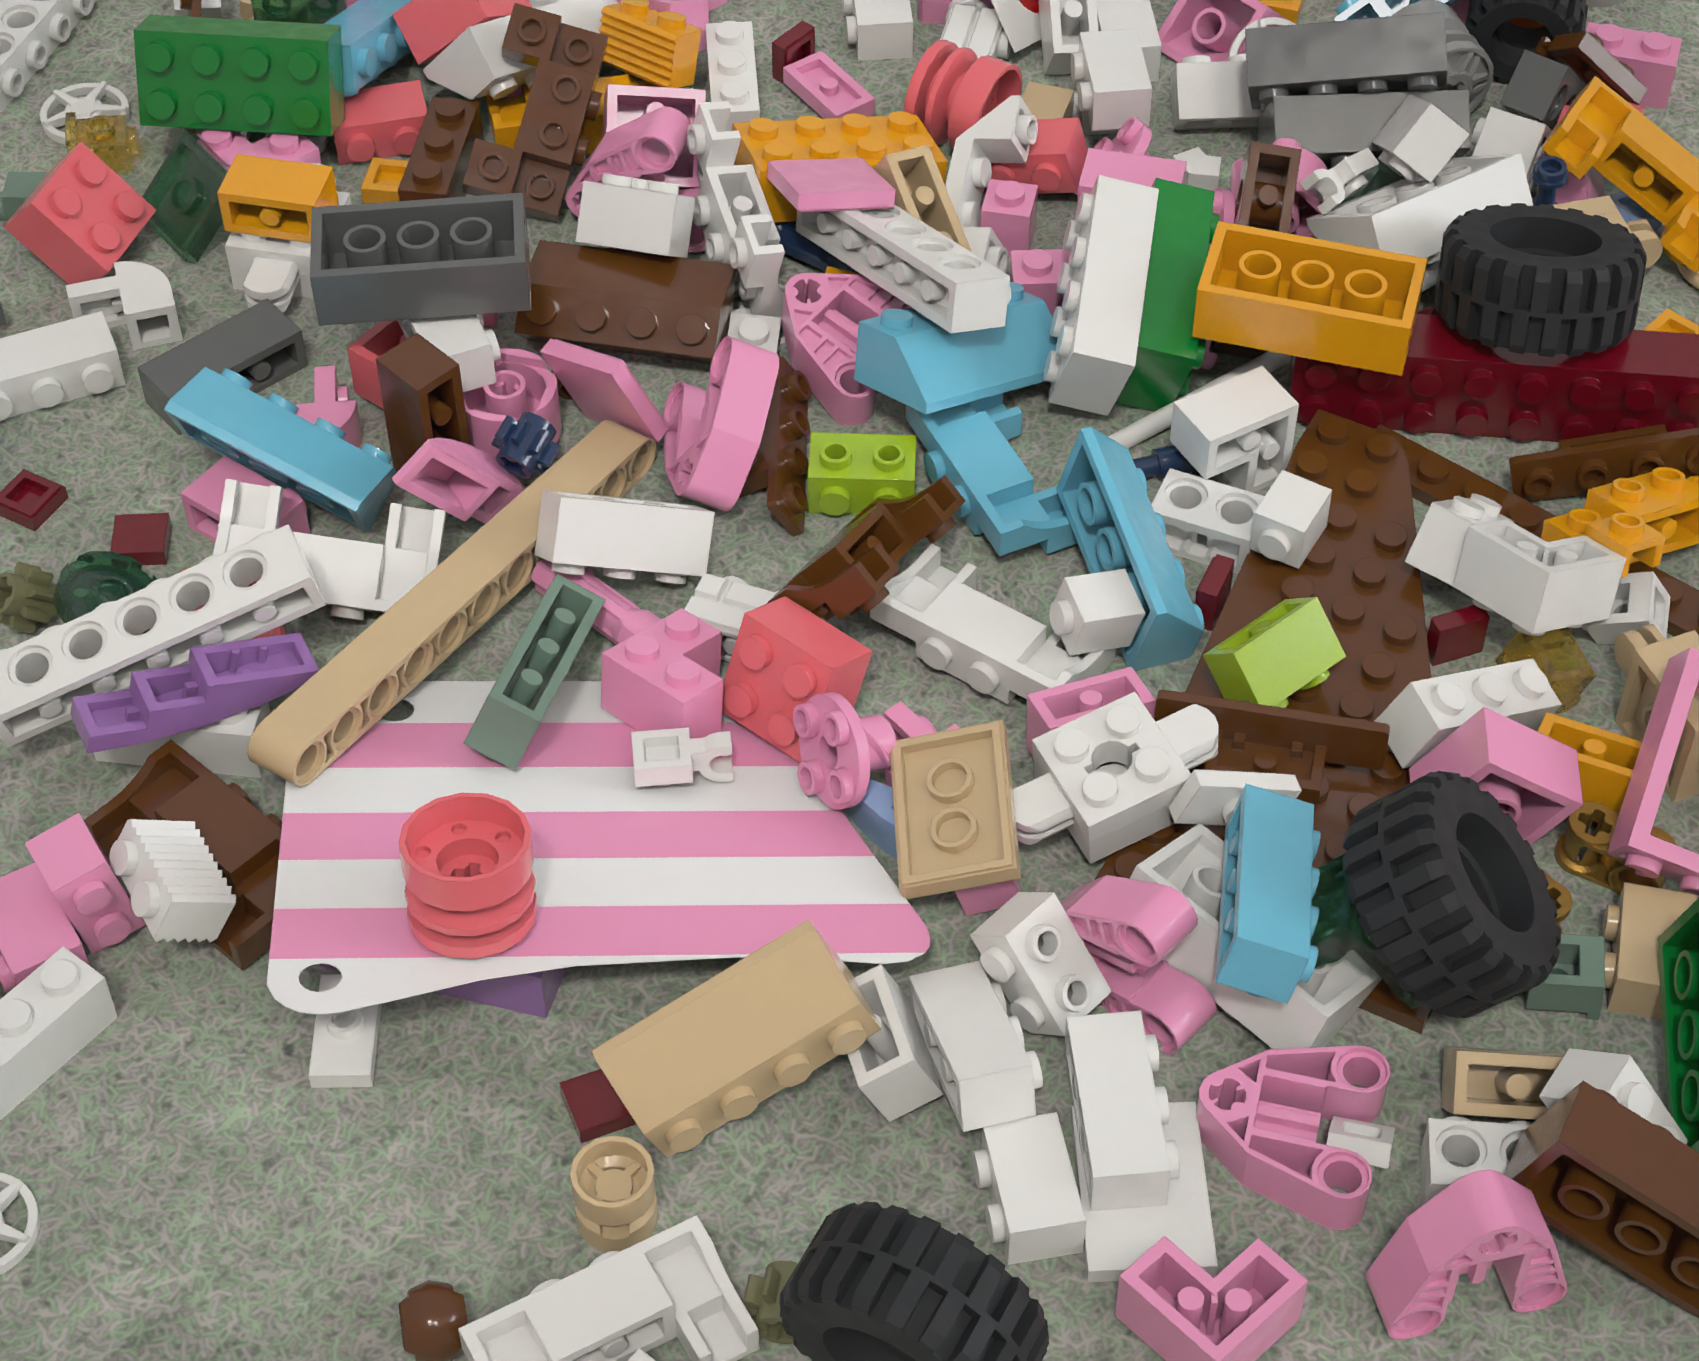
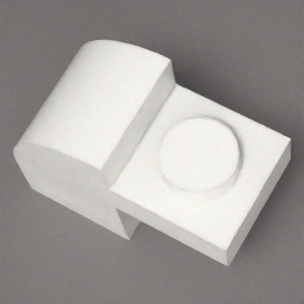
M135 261L113 262L116 276L66 285L73 319L102 311L108 328L127 324L133 350L183 340L170 282L161 270L152 265Z

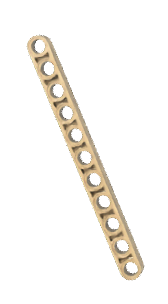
M604 420L265 717L251 735L247 750L249 760L299 787L311 783L532 581L531 576L535 565L543 559L534 555L543 490L623 498L651 469L657 451L655 440L612 420Z

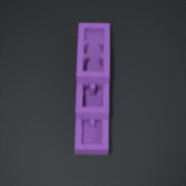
M300 632L190 647L188 664L131 672L129 689L72 697L70 715L86 752L89 754L168 737L207 726L261 706L300 688L319 671V668Z

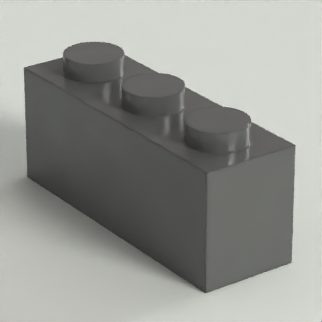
M267 298L137 368L146 403L178 435H181L182 432L164 411V408L168 401L204 367L220 375L224 368L240 374L253 384L250 391L257 394L307 367L308 362L302 330Z

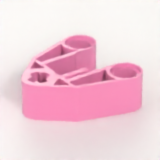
M661 107L607 132L567 191L565 199L571 212L579 218L583 181L602 183L603 173L663 182L665 180L663 172L669 171L674 166L687 144V130L691 124L688 118L677 109ZM700 188L679 190L678 195L698 196ZM692 219L688 252L699 253L705 250V236L702 227L696 226Z
M831 273L796 274L786 283L781 319L791 366L795 371L799 370L805 375L811 392L837 423L846 426L863 424L873 415L877 391L854 380L859 321L881 316L882 311L886 309L905 310L912 307L862 275Z
M726 336L719 343L712 358L708 390L682 381L677 382L671 389L663 412V419L668 427V431L664 434L665 472L677 495L725 512L731 510L735 505L761 443L779 370L778 354Z
M1105 875L1077 887L1060 902L1112 990L1099 1005L1110 1013L1141 1010L1145 1035L1155 1034L1157 1041L1163 1045L1160 1048L1162 1052L1168 1055L1175 1054L1216 1014V1004L1208 989L1192 976L1169 966L1167 962L1162 960L1198 925L1195 909L1181 892L1163 884Z
M1367 1046L1266 1050L1211 1073L1203 1080L1199 1088L1196 1107V1118L1199 1122L1201 1141L1243 1186L1331 1230L1352 1228L1362 1220L1372 1184V1170L1368 1162L1358 1153L1316 1143L1320 1118L1332 1120L1333 1116L1368 1123L1374 1121L1380 1115L1390 1079V1065L1385 1056L1379 1051ZM1353 1085H1360V1086H1363V1087H1365V1088H1358V1087H1355V1086H1353ZM1330 1188H1341L1349 1193H1338Z
M1490 1169L1475 1171L1457 1179L1406 1217L1366 1273V1280L1388 1336L1393 1340H1405L1423 1336L1436 1329L1445 1317L1448 1303L1452 1302L1459 1275L1467 1273L1471 1283H1480L1484 1281L1487 1269L1491 1268L1492 1263L1511 1307L1516 1312L1526 1313L1548 1308L1560 1301L1567 1293V1283L1556 1245L1532 1191L1504 1174Z

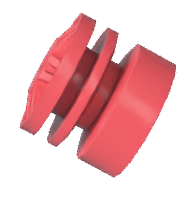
M937 40L926 50L916 66L907 90L904 112L917 114L937 145L949 142V146L954 149L955 140L958 136L1011 95H1021L1023 85L1021 70L1015 64L990 55L981 56L978 59L976 53L970 48H959L956 43L948 40Z
M458 793L436 798L415 810L403 824L398 842L402 874L406 882L404 893L407 901V918L413 936L430 951L450 958L478 959L499 954L521 942L534 926L538 908L535 893L536 882L532 871L534 861L532 833L525 814L510 801L486 793Z

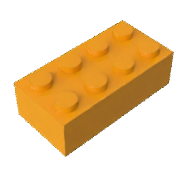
M896 111L888 116L867 117L862 114L851 113L843 116V118L821 119L815 116H801L796 120L782 121L755 118L750 122L732 124V131L738 130L741 136L734 165L753 164L774 222L796 221L797 209L768 180V161L863 158L874 169L887 154L929 145L945 184L948 161L917 114Z
M1218 221L1197 288L1192 337L1402 376L1419 308L1427 258Z

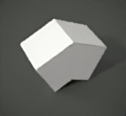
M1199 147L1173 156L1174 160L1187 161L1185 185L1206 190L1218 188L1221 157L1208 156Z

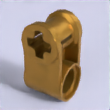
M1592 801L1583 802V806L1568 816V832L1563 834L1557 841L1554 852L1556 862L1564 871L1613 890L1618 895L1621 894L1624 882L1663 888L1667 877L1659 875L1658 878H1647L1635 874L1636 869L1625 865L1626 861L1607 854L1619 816L1618 812L1613 811L1604 804ZM1598 819L1599 823L1594 834L1588 833L1593 820ZM1652 827L1651 836L1677 845L1669 833L1658 827ZM1583 845L1587 849L1582 860L1578 861L1576 857Z

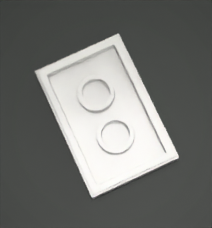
M1196 1101L1168 1102L1169 1124L1162 1125L1165 1141H1176L1180 1175L1178 1179H1170L1167 1205L1091 1211L1074 1107L1071 1106L1070 1119L1077 1188L1086 1218L1084 1256L1087 1283L1119 1281V1275L1164 1236L1213 1278L1216 1276L1218 1263L1199 1122L1196 1118Z

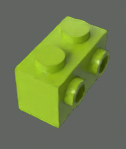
M811 432L808 468V513H826L833 516L858 514L878 498L903 499L915 495L917 435Z
M1318 597L1283 600L1203 654V657L1224 699L1248 701L1255 704L1285 708L1289 704L1288 696L1299 689H1308L1325 681L1330 676L1328 669L1345 658L1346 655Z

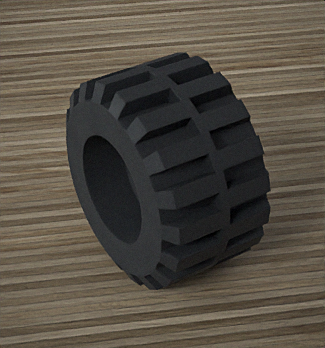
M1470 0L1465 26L1469 34L1475 37L1478 44L1488 54L1494 65L1493 75L1497 77L1496 82L1506 85L1507 81L1510 82L1524 50L1534 52L1542 37L1547 36L1553 41L1556 35L1585 31L1588 5H1586V0ZM1528 18L1538 21L1544 26L1532 29L1521 28L1511 24L1508 20Z

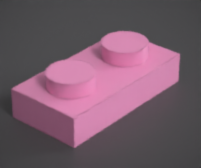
M823 51L783 67V82L823 119L843 118V116L851 113L862 114L867 117L875 114V98Z

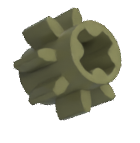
M22 562L16 563L14 574L1 573L0 623L8 624L12 630L33 634L36 629V621L42 623L50 622L56 616L60 607V590L56 584L51 583L54 577L53 573L41 571L39 566Z
M775 1261L767 1265L764 1278L752 1274L748 1276L743 1304L746 1305L745 1308L751 1318L755 1320L754 1323L759 1330V1336L770 1342L779 1344L793 1343L794 1337L787 1335L782 1326L779 1300L781 1291L798 1264L796 1262Z

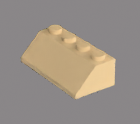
M808 919L592 1050V1053L643 1135L666 1157H669L678 1152L693 1149L712 1131L731 1120L741 1119L749 1115L757 1108L760 1102L785 1087H793L804 1082L813 1070L838 1055L848 1054L857 1050L863 1045L866 1038L880 1031L881 1027L851 971Z

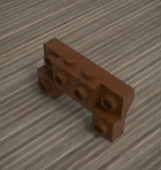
M514 3L502 45V58L537 67L514 149L475 138L462 184L463 193L473 196L523 193L527 215L543 221L557 223L574 164L583 166L590 138L582 136L586 120L596 121L602 93L595 91L606 53L608 36L561 23L562 16Z
M943 475L915 495L903 499H876L861 510L767 603L786 596L816 616L823 617L826 621L835 615L840 620L847 614L851 616L859 610L863 614L869 612L890 594L885 585L900 570L896 563L924 537L932 544L956 525L951 516L966 500L946 475Z
M170 740L148 756L133 780L119 794L87 817L84 822L104 854L109 858L113 843L118 840L129 819L195 821V829H200V837H204V845H209V853L213 854V862H218V870H222V878H227V886H231V894H236L234 908L218 938L210 942V944L243 970L270 949L282 821L272 813L264 815L252 805L249 797L240 786L234 782H230L227 785L173 740Z

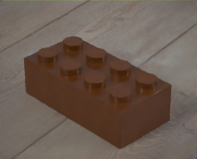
M1583 1080L1522 1132L1504 1175L1532 1191L1546 1223L1699 1318V1152L1676 1139L1666 1128L1652 1124L1620 1104L1610 1093L1597 1089Z

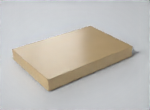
M998 720L897 740L896 745L892 748L890 761L898 880L902 896L908 900L1021 879L1008 732L1004 721Z

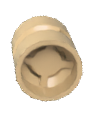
M614 1135L597 1138L583 1146L574 1157L570 1170L578 1231L587 1244L604 1252L622 1251L648 1239L656 1229L659 1216L655 1192V1172L651 1155L640 1143L628 1137Z

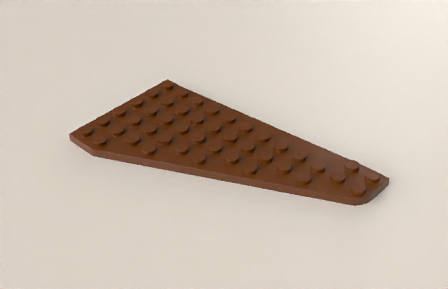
M1318 409L1299 439L1285 471L1332 489L1327 526L1299 569L1278 560L1269 559L1254 550L1247 554L1185 692L1224 699L1203 654L1285 599L1318 597L1346 657L1328 669L1330 676L1325 681L1308 689H1299L1288 696L1289 704L1285 708L1375 722L1410 682L1431 678L1420 569L1405 562L1416 538L1409 461L1405 450L1393 436ZM1387 745L1384 767L1381 770L1325 762L1318 806L1314 805L1313 829L1320 831L1321 838L1317 854L1312 862V867L1320 870V876L1311 905L1319 908V916L1382 966V962L1374 952L1376 947L1369 934H1364L1358 921L1361 916L1357 906L1351 903L1347 890L1350 884L1349 876L1344 873L1342 859L1347 852L1343 848L1344 837L1355 814L1365 806L1410 783V767L1402 769L1389 745ZM1205 762L1190 769V773L1194 769L1204 770ZM1175 823L1110 854L1095 880L1105 875L1130 879L1136 865L1198 824ZM1204 825L1221 840H1225L1226 825ZM1384 965L1383 967L1387 969L1386 974L1358 1008L1422 1034L1434 1009L1425 1008L1416 1002L1415 994L1412 991H1404L1394 980L1395 974L1390 967Z

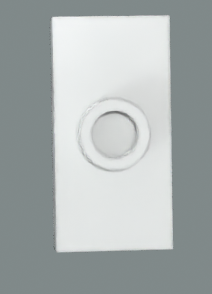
M1194 769L1169 805V810L1174 823L1227 825L1245 783L1295 799L1302 790L1296 776L1290 774Z
M321 974L319 992L335 988L340 983L342 975ZM382 1004L342 1013L316 1015L308 1075L311 1088L373 1087Z

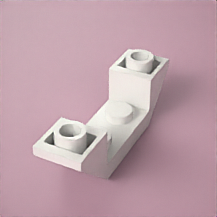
M1011 95L956 138L945 184L972 253L1004 273H1007L1009 265L1008 251L991 227H980V204L984 188L988 187L992 176L991 163H1026L1030 145L1036 142L1038 134L1037 119L1035 115H1032L1021 95Z

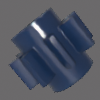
M523 412L518 421L507 415L491 443L494 447L500 449L496 456V461L506 471L520 478H530L535 469L543 474L551 467L561 448V445L552 441L557 433L556 429L546 419L531 412Z

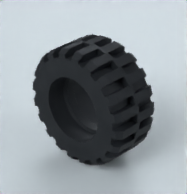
M1511 203L1510 206L1489 205L1483 210L1475 208L1466 211L1463 216L1459 215L1443 233L1434 304L1440 317L1450 329H1457L1459 335L1469 340L1477 339L1481 341V345L1494 349L1502 347L1509 349V352L1524 354V352L1538 353L1539 356L1554 357L1555 354H1566L1568 357L1582 356L1584 352L1589 351L1595 354L1605 351L1609 346L1615 347L1619 345L1634 330L1647 255L1639 238L1634 233H1629L1626 227L1619 223L1612 224L1608 221V218L1599 215L1591 216L1584 214L1581 210L1572 208L1565 210L1554 208V205L1544 204L1527 206L1526 203Z
M1444 771L1430 772L1359 810L1353 817L1344 837L1343 848L1347 852L1342 861L1344 873L1349 876L1350 884L1347 890L1351 903L1356 904L1361 916L1358 921L1364 934H1369L1376 947L1374 952L1383 966L1388 965L1395 974L1394 980L1404 991H1412L1415 994L1416 1002L1425 1008L1434 1009L1436 1014L1453 1018H1469L1542 984L1548 978L1558 960L1560 951L1557 949V946L1561 941L1560 928L1555 923L1558 913L1555 901L1550 898L1547 890L1549 886L1544 871L1539 870L1533 857L1535 853L1528 840H1523L1516 829L1518 826L1509 813H1504L1499 808L1498 800L1489 791H1481L1476 781L1469 777H1461L1459 773Z
M865 1201L859 1205L854 1202L834 1210L830 1215L826 1216L780 1293L779 1305L782 1326L787 1335L794 1337L793 1345L802 1355L808 1356L812 1361H1042L1049 1345L1047 1320L1044 1319L1042 1306L1037 1299L1030 1298L1029 1288L1019 1277H1012L1005 1270V1264L992 1254L986 1255L974 1246L975 1242L959 1232L955 1235L942 1228L941 1223L926 1216L922 1218L911 1215L908 1209L894 1205L882 1208L878 1202Z

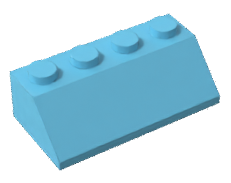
M1010 282L1011 299L1007 305L1006 322L1003 327L951 334L913 308L905 310L886 309L882 311L881 316L859 321L854 380L924 414L1044 382L1043 374L1050 350L1056 351L1057 338L1050 336L1052 316L1043 299L1025 292L1024 287L1015 282Z
M204 367L168 401L164 411L182 434L257 472L279 486L294 490L302 498L366 532H369L396 485L392 477L397 472L393 466L389 465L393 459L390 455L368 443H364L362 448L359 449L344 441L343 438L346 433L324 419L317 418L316 422L312 424L297 416L299 408L277 394L271 393L268 399L250 391L253 384L230 369L224 368L220 375Z
M1092 427L1081 428L1056 490L1090 574L1126 569L1145 611V615L1130 646L1120 648L1127 667L1132 666L1134 670L1188 659L1203 635L1204 618L1199 606L1192 603L1185 587V573L1180 560L1173 558L1166 541L1164 520L1159 513L1154 512L1148 498L1145 475L1140 468H1136L1128 448Z

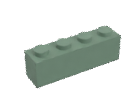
M556 573L487 696L463 744L479 751L491 760L498 761L516 770L606 599Z

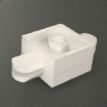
M337 191L339 206L352 205L350 193ZM231 232L225 244L233 289L245 290L248 308L268 298L280 311L284 312L293 296L314 299L310 282L311 243Z
M1134 691L1032 739L1035 779L1013 789L1018 841L1032 845L1067 828L1089 863L1092 864L1175 824L1169 810V805L1191 775L1189 770L1213 759L1218 754L1219 725L1215 715L1207 708L1193 704L1155 722ZM1108 762L1110 763L1108 765L1101 766L1099 769L1096 770V768H1098L1100 765Z

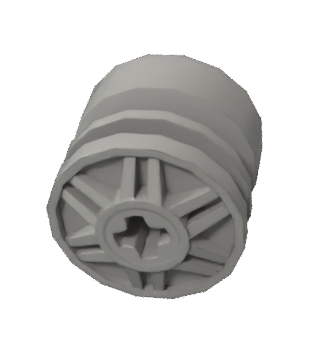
M1421 0L1404 6L1391 15L1445 13L1448 69L1446 90H1468L1469 110L1472 112L1484 99L1491 86L1494 65L1475 37L1469 34L1465 24L1452 7L1439 0Z

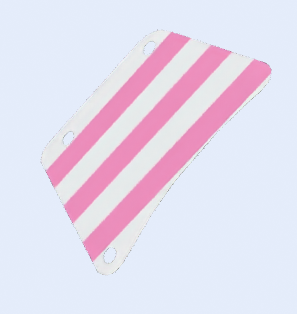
M421 681L402 699L413 705L414 712L409 718L402 721H387L381 718L308 785L299 787L286 780L267 987L275 1000L299 1013L316 1015L342 1013L476 981L574 966L745 958L808 919L844 962L872 964L909 962L924 954L930 947L931 937L927 926L907 899L902 896L898 887L843 812L828 807L816 794L806 795L803 792L797 776L800 764L798 761L731 717L723 714L721 732L730 731L732 755L715 758L732 757L734 781L714 782L706 779L700 771H693L694 783L635 787L631 732L637 730L601 708V681H562L516 770L498 761L491 760L479 751L463 744L496 681ZM458 793H486L510 801L525 814L532 833L534 857L532 871L535 876V893L538 906L535 924L521 942L502 953L478 959L450 958L428 950L413 936L407 918V901L404 893L406 882L402 874L398 842L402 826L416 809L436 798ZM329 964L341 972L342 979L335 988L316 992L304 988L299 982V976L305 968L311 965Z

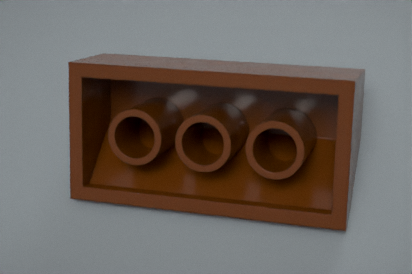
M540 240L530 261L531 310L517 311L514 333L529 341L547 343L551 338L583 348L711 364L719 343L724 337L728 336L738 268L733 269L731 264Z

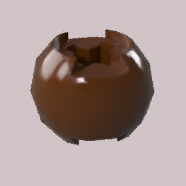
M432 1280L410 1288L407 1291V1297L399 1303L404 1350L413 1354L416 1361H450L457 1358L461 1354L462 1348L458 1328L468 1324L464 1295L455 1292L453 1286L449 1283Z

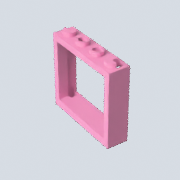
M1690 647L1668 659L1607 854L1626 861L1625 865L1636 869L1635 874L1647 878H1658L1659 875L1680 882V891L1697 894V898H1699V854L1650 835L1694 694L1699 695V650Z

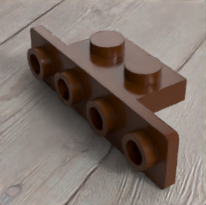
M782 356L779 357L778 375L761 443L739 498L767 487L768 509L794 537L804 533L805 511L808 509L805 490L806 473L809 468L806 455L807 436L810 434L808 399L811 398V388L805 375L799 370L795 371Z
M1665 424L1559 440L1558 450L1514 456L1509 459L1512 491L1529 502L1588 493V489L1613 483L1618 478H1631L1649 473L1658 467L1677 469L1685 475V478L1699 475V427L1667 432Z
M1162 689L1157 693L1155 722L1193 704L1207 708L1215 715L1219 725L1218 754L1213 759L1205 762L1204 770L1295 775L1302 790L1296 799L1318 806L1325 762L1381 770L1384 767L1390 726L1385 723L1320 714L1306 710L1261 705L1248 701L1196 695L1189 692Z

